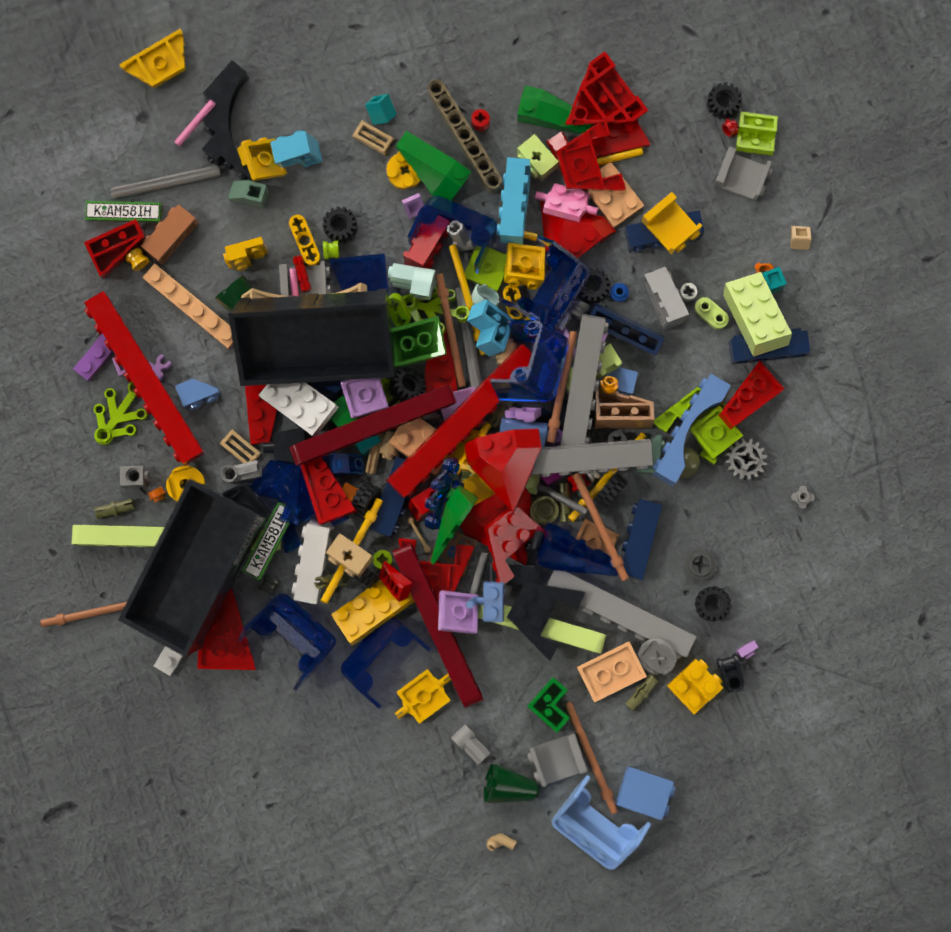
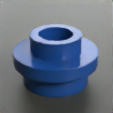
M616 283L610 289V296L616 302L625 301L629 295L628 287L623 283ZM621 289L623 294L618 295L616 290Z

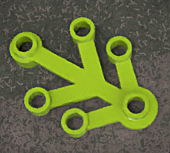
M448 289L449 294H454L453 297H448V301L454 302L456 300V293L453 289ZM437 291L431 295V298L435 299L428 303H422L421 301L423 300L412 297L410 294L403 296L406 305L413 303L407 307L415 322L425 320L421 318L417 310L425 311L428 318L436 317V314L443 315L442 307L439 306L441 305L440 297H437ZM466 306L450 309L451 316L456 318L458 322H467L470 311ZM440 323L441 327L443 328V329H442V335H443V334L445 333L446 329H445L444 324H443V323Z
M133 382L128 384L129 393L118 409L115 400L117 392L112 388L105 390L104 396L107 398L111 418L107 425L104 418L106 407L102 404L94 406L93 411L98 422V429L94 433L97 443L107 445L112 442L114 437L124 435L135 436L137 428L132 424H128L125 428H114L117 423L136 419L144 421L148 418V413L142 408L135 412L124 414L137 396L133 390L135 387ZM110 391L114 393L112 397H108ZM98 407L103 408L101 413H97ZM143 411L145 413L144 417L139 418V413ZM133 427V433L129 434L128 429ZM103 433H107L106 439H102Z

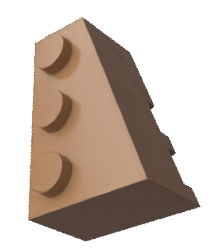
M599 385L597 392L593 391V399H596L594 429L652 428L654 423V402L632 395H623L618 393V391L608 394L603 392Z

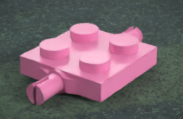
M554 183L552 190L548 194L537 191L535 199L545 201L543 213L579 222L585 213L597 215L598 207L588 205L589 192L578 189H566L564 185Z

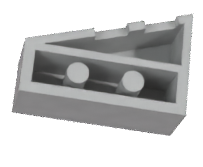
M666 267L645 274L643 282L663 330L685 323L689 313L681 299L679 290L673 283L672 273Z

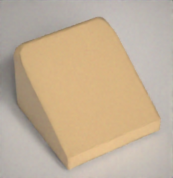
M791 226V249L809 250L812 240L810 227Z

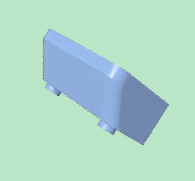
M587 775L572 791L551 822L557 831L602 866L613 870L639 846L651 824L647 822L640 830H637L631 824H623L618 828L589 805L591 795L584 788L590 779Z

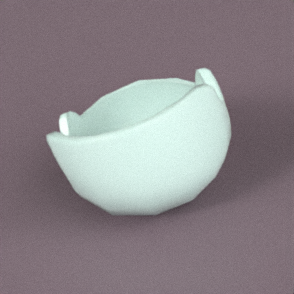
M477 284L471 296L473 304L487 299L495 306H498L500 300L498 293L494 289L487 287L486 284L482 286Z

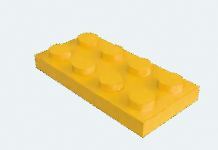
M379 580L373 584L371 589H366L332 613L331 616L348 642L353 646L415 601L410 593L407 599L398 602L383 582Z

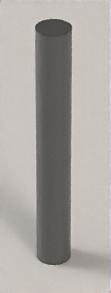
M541 482L537 485L536 489L584 516L588 514L589 509Z

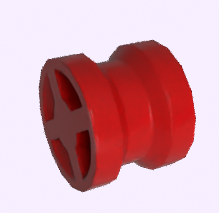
M477 109L472 113L471 124L474 130L483 132L488 129L490 116L486 110Z
M580 474L586 487L590 486V482L585 478L586 474ZM571 475L567 479L573 486L572 491H579L573 475Z

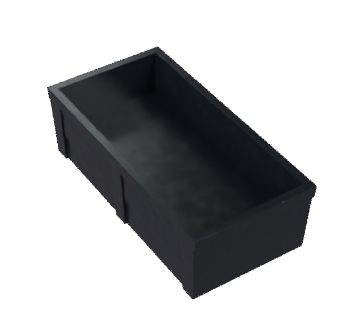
M387 289L332 294L311 293L301 296L251 299V297L241 298L233 310L228 313L240 386L395 377V351Z
M188 479L118 621L184 657H188L190 654L201 650L205 642L204 639L229 589L233 587L236 581L235 578L267 517L205 484Z

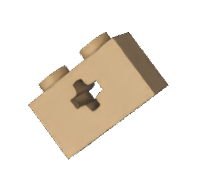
M340 533L326 551L329 557L328 561L335 566L339 564L345 568L344 572L351 577L356 575L360 578L373 560L371 554ZM351 554V556H352L353 559H352V560H350V559H347V560H346L344 556H345V555H348V556H349V555Z

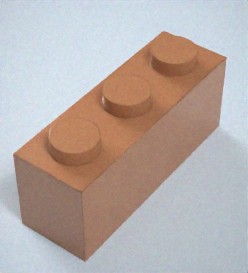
M178 204L170 209L164 221H160L156 225L155 231L143 240L141 247L163 265L199 223L194 216Z

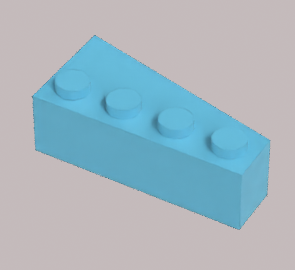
M507 157L506 173L503 176V184L505 185L504 190L501 192L503 205L499 208L501 224L497 225V236H500V243L523 244L531 182L530 159Z

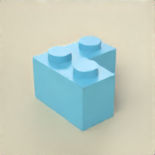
M296 131L291 136H280L275 141L270 142L275 164L281 168L297 163L302 164L304 167H309L323 162L318 141L306 131Z
M487 299L472 305L467 321L481 331L476 347L488 356L503 352L514 319Z

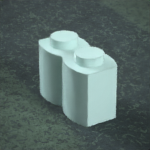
M393 263V267L390 266L388 270V278H390L393 287L411 290L416 267Z

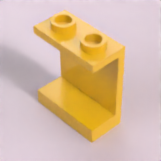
M673 192L667 195L642 218L643 224L671 255L675 251L677 253L682 251L686 247L685 243L688 240H695L701 234L699 231L702 228L701 223L696 226L675 202L677 197Z

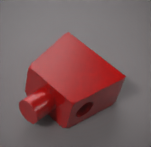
M447 483L439 488L434 484L410 499L407 507L417 522L443 506L446 501L445 497L451 488Z

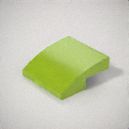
M741 111L735 151L773 156L778 116Z

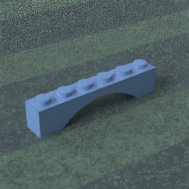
M712 374L707 379L705 377L702 379L698 386L701 389L699 394H694L689 402L692 405L690 410L684 411L680 418L683 421L680 427L676 426L671 434L674 437L671 443L667 442L662 450L664 453L662 459L658 458L652 467L655 469L653 476L672 487L676 484L685 468L683 457L684 442L690 425L700 414L718 406L722 402L731 386L730 384Z

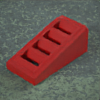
M383 562L379 575L380 580L398 602L407 599L413 583L388 562Z

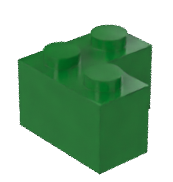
M552 677L527 707L557 733L570 719L555 705L568 689Z

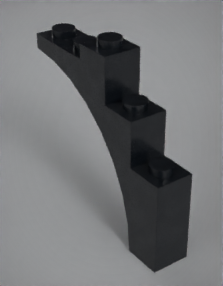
M231 60L203 92L206 99L205 103L207 104L212 100L216 106L202 120L205 126L204 130L213 136L202 148V151L205 155L204 159L210 164L215 163L220 166L223 162L224 166L229 170L234 169L237 171V176L241 180L252 181L248 167L242 165L240 156L233 144L231 133V115L234 102L240 89L248 80V75L243 68Z

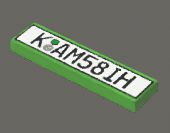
M86 201L85 220L130 222L137 219L139 222L159 223L161 221L162 204Z
M279 502L277 503L243 569L244 573L261 580L296 513L295 510Z

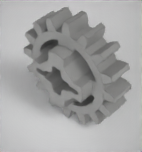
M743 438L741 444L736 441L734 443L735 448L733 446L728 448L731 453L725 454L729 458L725 461V464L730 465L727 471L733 470L732 476L734 477L738 474L739 480L746 476L747 481H749L751 475L757 478V472L762 473L764 471L761 466L767 465L766 462H763L767 455H762L765 449L758 448L759 442L755 445L752 444V439L746 443ZM745 447L742 453H735L739 448ZM745 455L747 456V459L750 460L746 464L744 463V459H742ZM734 462L738 464L739 469L735 466ZM756 466L753 471L747 472L748 467Z

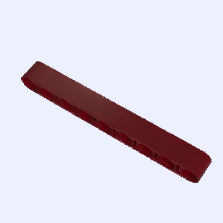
M450 384L444 385L289 447L295 465L300 466L456 404L457 401Z
M408 543L393 550L394 558L402 575L413 583L410 592L463 706L468 708L483 701L482 693L454 633L438 630L439 601L413 545Z

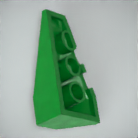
M529 86L524 87L518 109L517 122L579 135L592 127V124L565 125L572 110L570 104L543 89Z
M405 131L395 146L406 162L411 165L418 178L428 188L429 193L446 206L471 173L470 170L408 131Z
M460 485L456 489L452 487L446 496L449 500L445 505L431 559L432 564L436 562L478 499L477 496Z

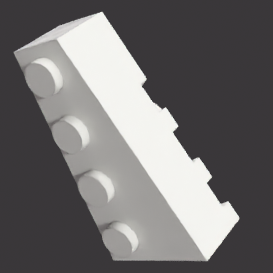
M312 519L306 526H303L301 537L304 538L303 545H300L298 556H301L300 564L297 563L295 575H298L297 583L294 582L292 587L294 600L312 604L319 602L322 589L315 587L314 582L320 581L314 580L318 576H324L322 572L325 571L328 561L326 551L331 546L332 541L331 537H329V532L332 529L334 530L335 523L328 522L320 525L317 519Z

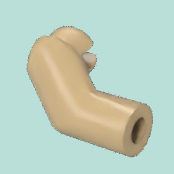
M499 833L487 840V848L490 851H495L496 848L504 845L513 850L517 841Z

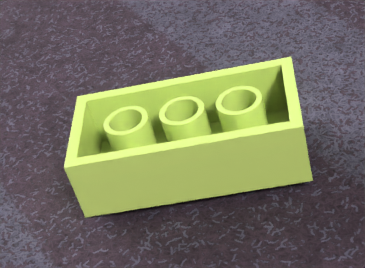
M761 272L725 283L723 296L753 357L789 345L792 333Z

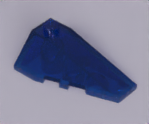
M551 523L546 524L543 541L538 550V565L555 571L608 576L618 575L616 567L613 568L611 564L612 559L610 555L598 548L592 549L585 544L587 541L582 538L577 540L565 528Z

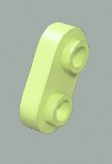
M703 297L696 302L694 307L695 313L713 329L721 330L727 325L729 321L727 313L711 299ZM706 304L708 309H703L701 305ZM717 316L722 317L721 322H718L716 320Z

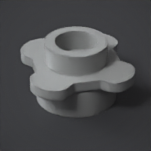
M800 486L799 490L791 495V499L801 509L806 508L807 504L815 498L813 494L807 491L806 486Z

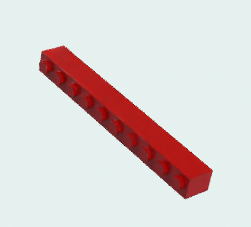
M102 291L83 302L87 307L84 309L89 319L93 318L96 322L94 325L99 335L103 334L106 338L104 341L109 351H114L116 355L113 357L119 367L123 366L126 372L123 373L129 383L133 382L136 387L133 389L139 399L143 398L146 403L143 405L148 415L152 414L155 421L153 423L158 431L162 430L165 434V437H163L168 447H173L175 451L173 456L176 461L188 465L203 456L205 452L108 295Z
M524 344L519 345L385 481L401 497H410L417 490L415 487L420 482L424 483L430 477L429 472L433 468L438 469L444 462L442 459L447 454L449 456L453 454L457 449L456 445L460 441L464 442L471 435L469 432L474 427L478 428L484 422L483 417L487 413L489 415L497 409L496 404L500 400L502 402L506 400L511 394L509 391L513 387L517 388L524 381L522 378L527 373L531 374L537 368L536 364L539 360Z

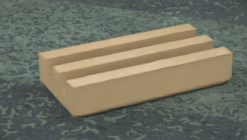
M364 121L360 122L353 134L354 139L384 156L394 141L393 137ZM362 127L387 140V143L362 130ZM359 133L362 134L363 136H365V137L371 139L372 141H374V142L380 144V145L383 146L384 148H381L380 146H378V145L372 143L371 141H369V140L363 138L362 136H360V135H358V134H359Z
M233 429L220 443L242 463H247V461L225 444L227 441L250 459L249 462L256 461L261 456L257 449ZM234 435L255 453L254 456L231 439V436Z

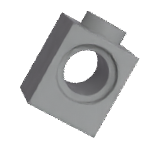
M120 467V486L124 488L147 487V482H150V472L147 471L146 467ZM135 472H139V479L133 482L132 475Z

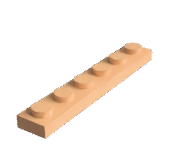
M154 264L142 277L227 349L232 347L233 339L230 325L160 267Z

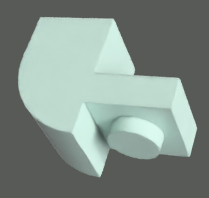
M416 267L410 290L412 297L431 300L432 290L436 287V270Z

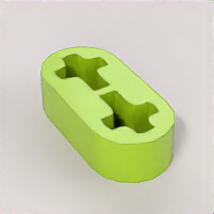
M397 293L390 294L388 297L390 317L394 325L398 327L409 324L412 317L404 298Z

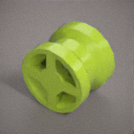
M338 240L333 243L323 241L324 260H329V258L340 259Z
M379 550L374 554L373 563L378 569L381 570L382 564L385 561L392 565L393 558L388 551Z

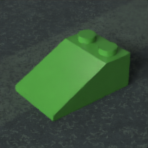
M439 316L392 328L395 351L394 367H407L446 354Z

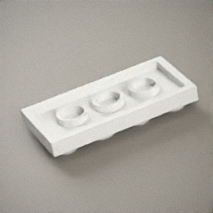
M306 382L266 385L259 394L262 399L313 437L319 434L339 408Z

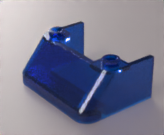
M441 196L431 197L419 210L407 236L409 245L412 246L411 241L418 235L422 223L426 225L433 224L437 220L438 215L449 220L450 223L457 220L467 230L472 231V243L481 248L474 263V272L478 274L497 233V222L491 217Z
M538 235L537 239L549 247L545 255V263L552 269L533 300L521 297L516 303H512L500 297L498 301L540 328L552 332L558 328L590 275V269L585 263L554 240Z
M508 320V325L516 342L535 343L528 367L516 368L512 371L510 379H491L490 383L498 399L540 402L552 400L558 389L569 347L566 337L538 320Z
M284 593L276 595L243 628L238 638V641L241 642L253 630L261 636H269L276 630L303 654L298 662V669L303 675L294 686V691H297L317 670L336 645L335 636L289 595Z
M392 617L361 641L342 663L341 673L362 695L378 709H381L384 705L368 692L373 686V678L366 671L370 664L390 641H393L397 646L405 647L414 639L428 652L432 649L396 617Z

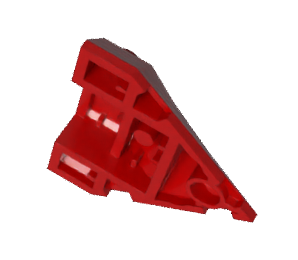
M604 51L589 62L587 72L582 80L565 125L597 124L605 118L607 123L634 122L649 110L638 95L635 97L616 71L614 62Z
M540 200L546 264L558 278L571 269L573 263L599 242L603 243L616 233V230L603 216L585 213L580 221L576 222L543 213L545 201Z
M513 429L477 437L464 445L467 464L513 513L533 471L536 458L542 450L539 429Z
M525 487L516 506L530 517L531 495ZM494 494L473 506L460 527L466 536L488 546L484 528L507 510L508 507ZM525 543L509 557L527 566Z

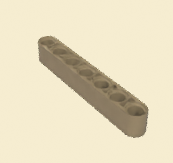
M438 79L430 81L428 84V95L486 191L490 194L498 193L502 187V178L444 83ZM435 88H439L441 90L439 93L432 92V90ZM445 103L450 104V107L447 109H444L441 106ZM459 119L460 122L458 124L451 123V120ZM462 134H467L470 136L466 140L460 138ZM473 149L479 151L477 155H472L469 152ZM481 165H487L489 167L485 171L479 169ZM495 180L498 182V185L490 186L488 183Z

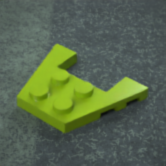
M699 387L695 388L656 418L653 425L666 433L676 417L680 419L685 410H690L692 406L689 403L694 394L698 395L701 389ZM721 402L718 406L723 409L726 404ZM718 406L700 414L690 426L692 427ZM704 449L699 455L712 465L717 461V457L712 460Z

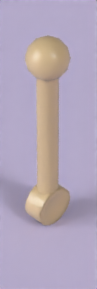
M409 517L407 519L408 524L412 525L414 531L416 532L417 536L419 537L421 543L424 546V551L426 553L430 552L431 547L426 544L420 531L415 525V519L413 517Z

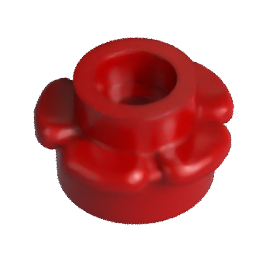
M726 119L725 123L722 124V130L725 135L731 137L738 134L739 126L737 122Z

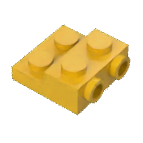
M264 137L253 142L252 140H245L237 148L242 165L248 167L252 181L282 177L287 174L285 167L281 168L275 164L270 142L276 139Z
M258 237L225 246L226 253L223 256L229 270L245 271L248 267L252 266L251 258L261 259L269 253L263 238Z
M508 242L506 264L504 266V283H509L511 287L525 285L530 290L538 289V287L541 288L545 274V248Z
M694 659L667 685L693 715L723 689L720 685L723 681L716 674L711 675L707 671L709 667L702 659L699 661Z

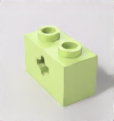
M535 134L517 148V158L530 159L531 175L535 179L538 178L542 181L558 168V160Z

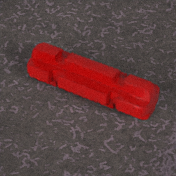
M301 255L295 256L292 260L294 266H296L298 281L301 283V291L308 292L311 290V285L306 267L303 265V257Z

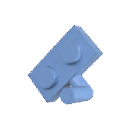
M485 581L483 583V597H472L466 602V607L471 609L475 605H483V621L502 623L504 621V582Z

